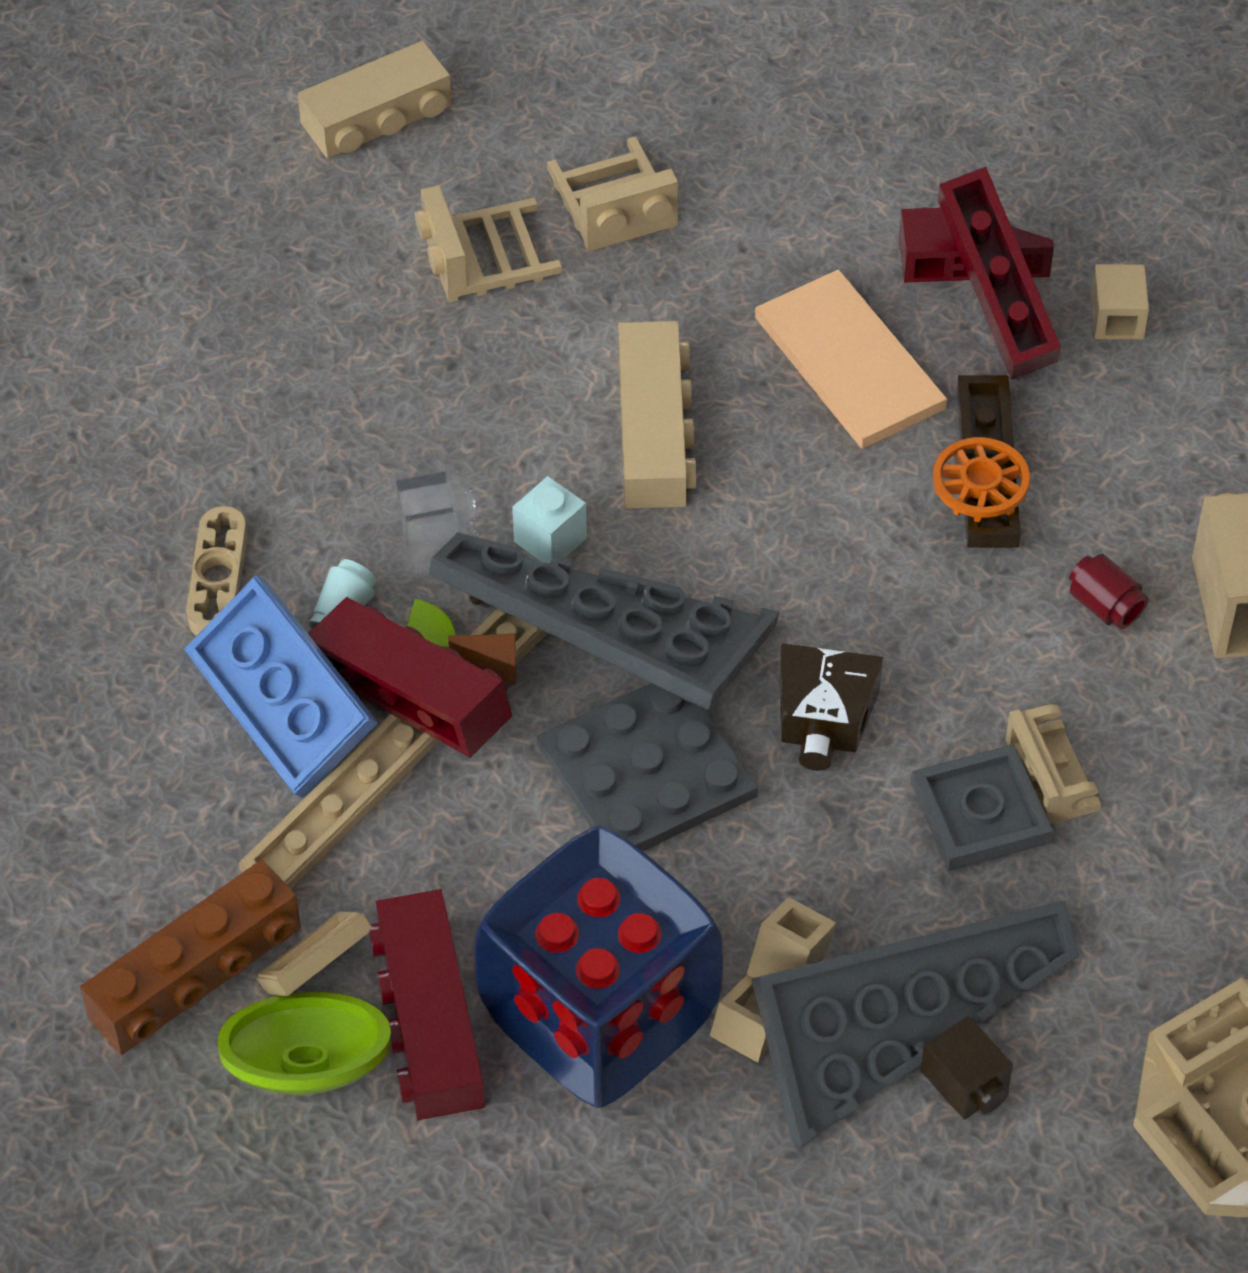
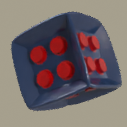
M600 825L588 829L569 840L510 888L485 915L478 926L474 940L477 989L481 1001L494 1021L510 1039L569 1092L596 1108L604 1107L629 1092L691 1038L715 1008L722 990L723 941L719 928L708 911L682 884L637 846L615 831Z

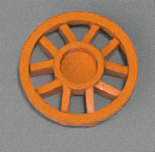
M966 438L949 445L939 454L933 468L934 493L948 507L953 509L954 515L959 516L961 513L974 517L975 522H980L981 518L1000 516L1005 513L1008 515L1013 514L1015 508L1025 501L1030 483L1029 468L1022 455L1010 445L992 438ZM974 449L976 458L969 460L964 450ZM984 449L999 452V454L989 459L986 457ZM954 455L958 465L946 464ZM1009 461L1015 464L1014 466L1001 469ZM1021 477V486H1018L1011 480ZM941 478H948V479H953V480H944V481H942ZM998 491H1001L1005 495L1008 494L1012 496V498L1008 500ZM951 494H960V495H959L958 499H956V498H954ZM970 497L979 499L977 506L968 505L966 501ZM988 500L993 506L985 507L986 501Z

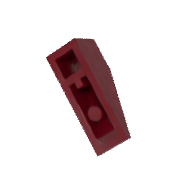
M941 208L901 209L899 246L904 283L970 280ZM1011 227L1032 278L1050 277L1054 251L1053 239Z

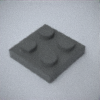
M1014 744L912 771L911 785L948 871L1052 843L1054 831Z

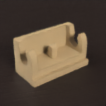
M1055 704L1044 705L1022 712L1020 709L1009 712L1005 739L1008 746L1015 745L1050 824L1101 810L1100 800L1098 796H1095L1099 791L1094 782H1088L1065 733L1062 719L1054 720L1062 716L1059 706Z

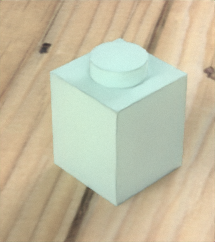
M548 476L512 507L514 542L541 562L551 563L553 556L564 559L587 539L586 503Z

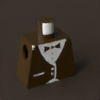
M782 643L779 677L781 742L801 745L799 762L802 766L815 771L826 770L831 766L833 749L848 752L857 751L880 691L883 657Z

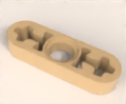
M219 506L212 508L201 517L199 522L186 605L188 625L196 636L212 621L204 620L203 617L208 613L209 597H217L219 613L240 592L247 544V528L243 514L232 507ZM227 525L230 526V530L226 532V548L218 547L216 533L220 531L221 526ZM214 566H224L232 571L226 579L221 581H210L203 576L209 568Z

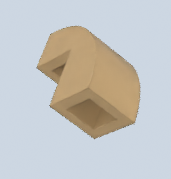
M790 897L783 901L761 923L747 975L719 1002L710 1037L758 1063L769 1047L752 978L822 961L837 923Z

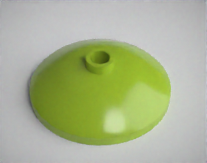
M330 992L291 993L288 996L278 995L257 1001L233 1014L219 1031L217 1042L218 1054L223 1066L231 1074L250 1086L286 1095H316L350 1085L375 1069L390 1050L391 1030L386 1016L375 1006L361 999Z

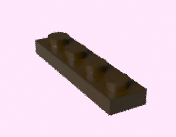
M958 375L957 400L960 440L973 437L992 438L1014 448L1009 376ZM974 449L964 450L969 460L976 458ZM984 449L986 457L989 459L999 454L997 451ZM1009 461L1001 469L1014 466L1015 464ZM1016 479L1011 480L1013 483L1017 484ZM998 491L1008 500L1012 498V496L1008 494L1005 495L1001 491ZM970 497L966 504L977 506L979 499ZM988 500L986 501L985 507L993 506ZM1018 506L1011 515L1005 513L1000 516L981 518L980 522H975L974 517L965 515L967 548H1019L1021 534Z

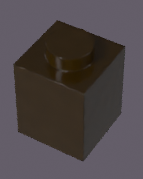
M968 1015L924 1045L921 1072L965 1120L979 1110L983 1114H988L1006 1100L1009 1095L1013 1064Z

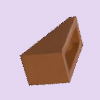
M515 634L448 636L449 648L458 652L465 661L482 670L484 668L491 669L503 681L516 686Z

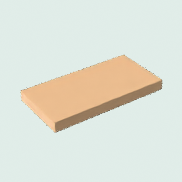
M839 269L755 307V318L861 449L946 409L947 398Z

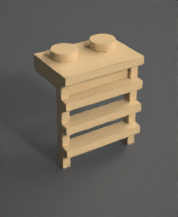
M636 136L627 139V146L631 153L562 172L556 159L547 161V169L554 181V187L557 192L559 191L566 210L572 216L574 226L580 232L587 251L678 225V180L672 169L655 173ZM639 168L641 171L637 174L572 192L571 190L572 187Z
M440 185L421 189L422 210L415 211L416 225L421 240L426 239L428 243L427 251L432 272L434 275L439 274L449 303L458 301L460 296L473 293L480 296L487 294V290L503 286L505 289L515 288L516 283L529 280L537 283L543 281V277L562 273V266L559 260L540 264L521 214L538 211L535 197L451 216ZM509 217L527 267L511 269L493 221ZM477 224L482 225L499 271L498 274L483 276L465 227Z

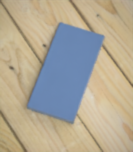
M257 575L184 648L194 664L288 787L297 796L303 797L310 793L378 724V721L268 582Z

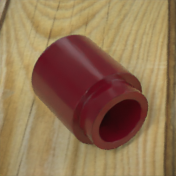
M1099 554L1093 558L1091 556L1084 557L1070 573L1069 580L1072 582L1070 594L1108 626L1113 623L1121 630L1127 628L1139 618L1147 606L1148 597L1142 593V585L1105 554Z

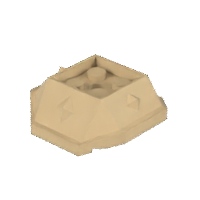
M1244 978L1238 979L1149 1032L1133 1127L1205 1215L1248 1218V980Z

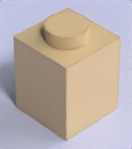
M1095 264L1090 294L1094 338L1144 339L1149 313L1145 265Z

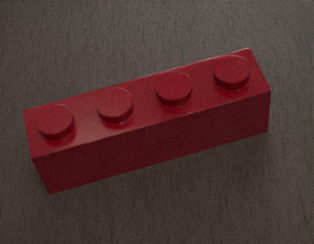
M985 166L939 184V206L1011 379L1057 363L1061 350L1060 343L987 167Z
M346 597L308 632L309 636L356 695L469 758L513 716L506 694L507 686L496 672L488 668L482 670L465 661L454 649L439 647L426 640L413 627L406 626L404 628L387 619L380 610L373 606L365 607Z
M442 889L375 901L378 923L370 924L372 927L369 928V938L373 957L384 956L387 970L377 972L382 1004L394 1003L396 1013L395 1019L388 1020L391 1030L392 1053L403 1052L406 1063L405 1068L396 1069L402 1103H414L417 1121L485 1108L483 1079Z

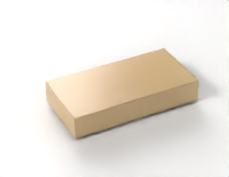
M339 911L258 973L256 979L268 994L288 996L367 935L369 928L372 926L363 913Z

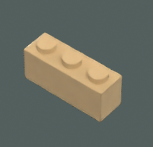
M423 40L297 93L301 124L327 159L340 153H351L357 150L361 144L382 135H393L399 132L403 126L424 117H436L445 108L452 106L450 75Z

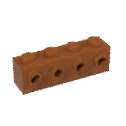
M261 859L82 984L80 988L88 1019L120 1055H123L138 1043L151 1037L159 1028L180 1013L196 1005L204 996L225 981L241 973L249 964L270 949L286 941L294 932L300 929L301 923L296 894Z

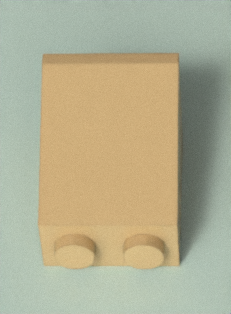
M1223 493L1217 496H1205L1192 561L1215 658L1248 656V493Z

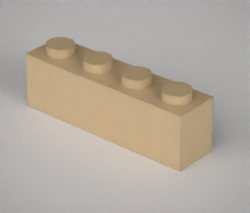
M678 321L618 322L625 509L686 507V489H696L695 458H685V449H694L693 418L683 419V410H692L691 379H681V371L690 370L689 341H679Z

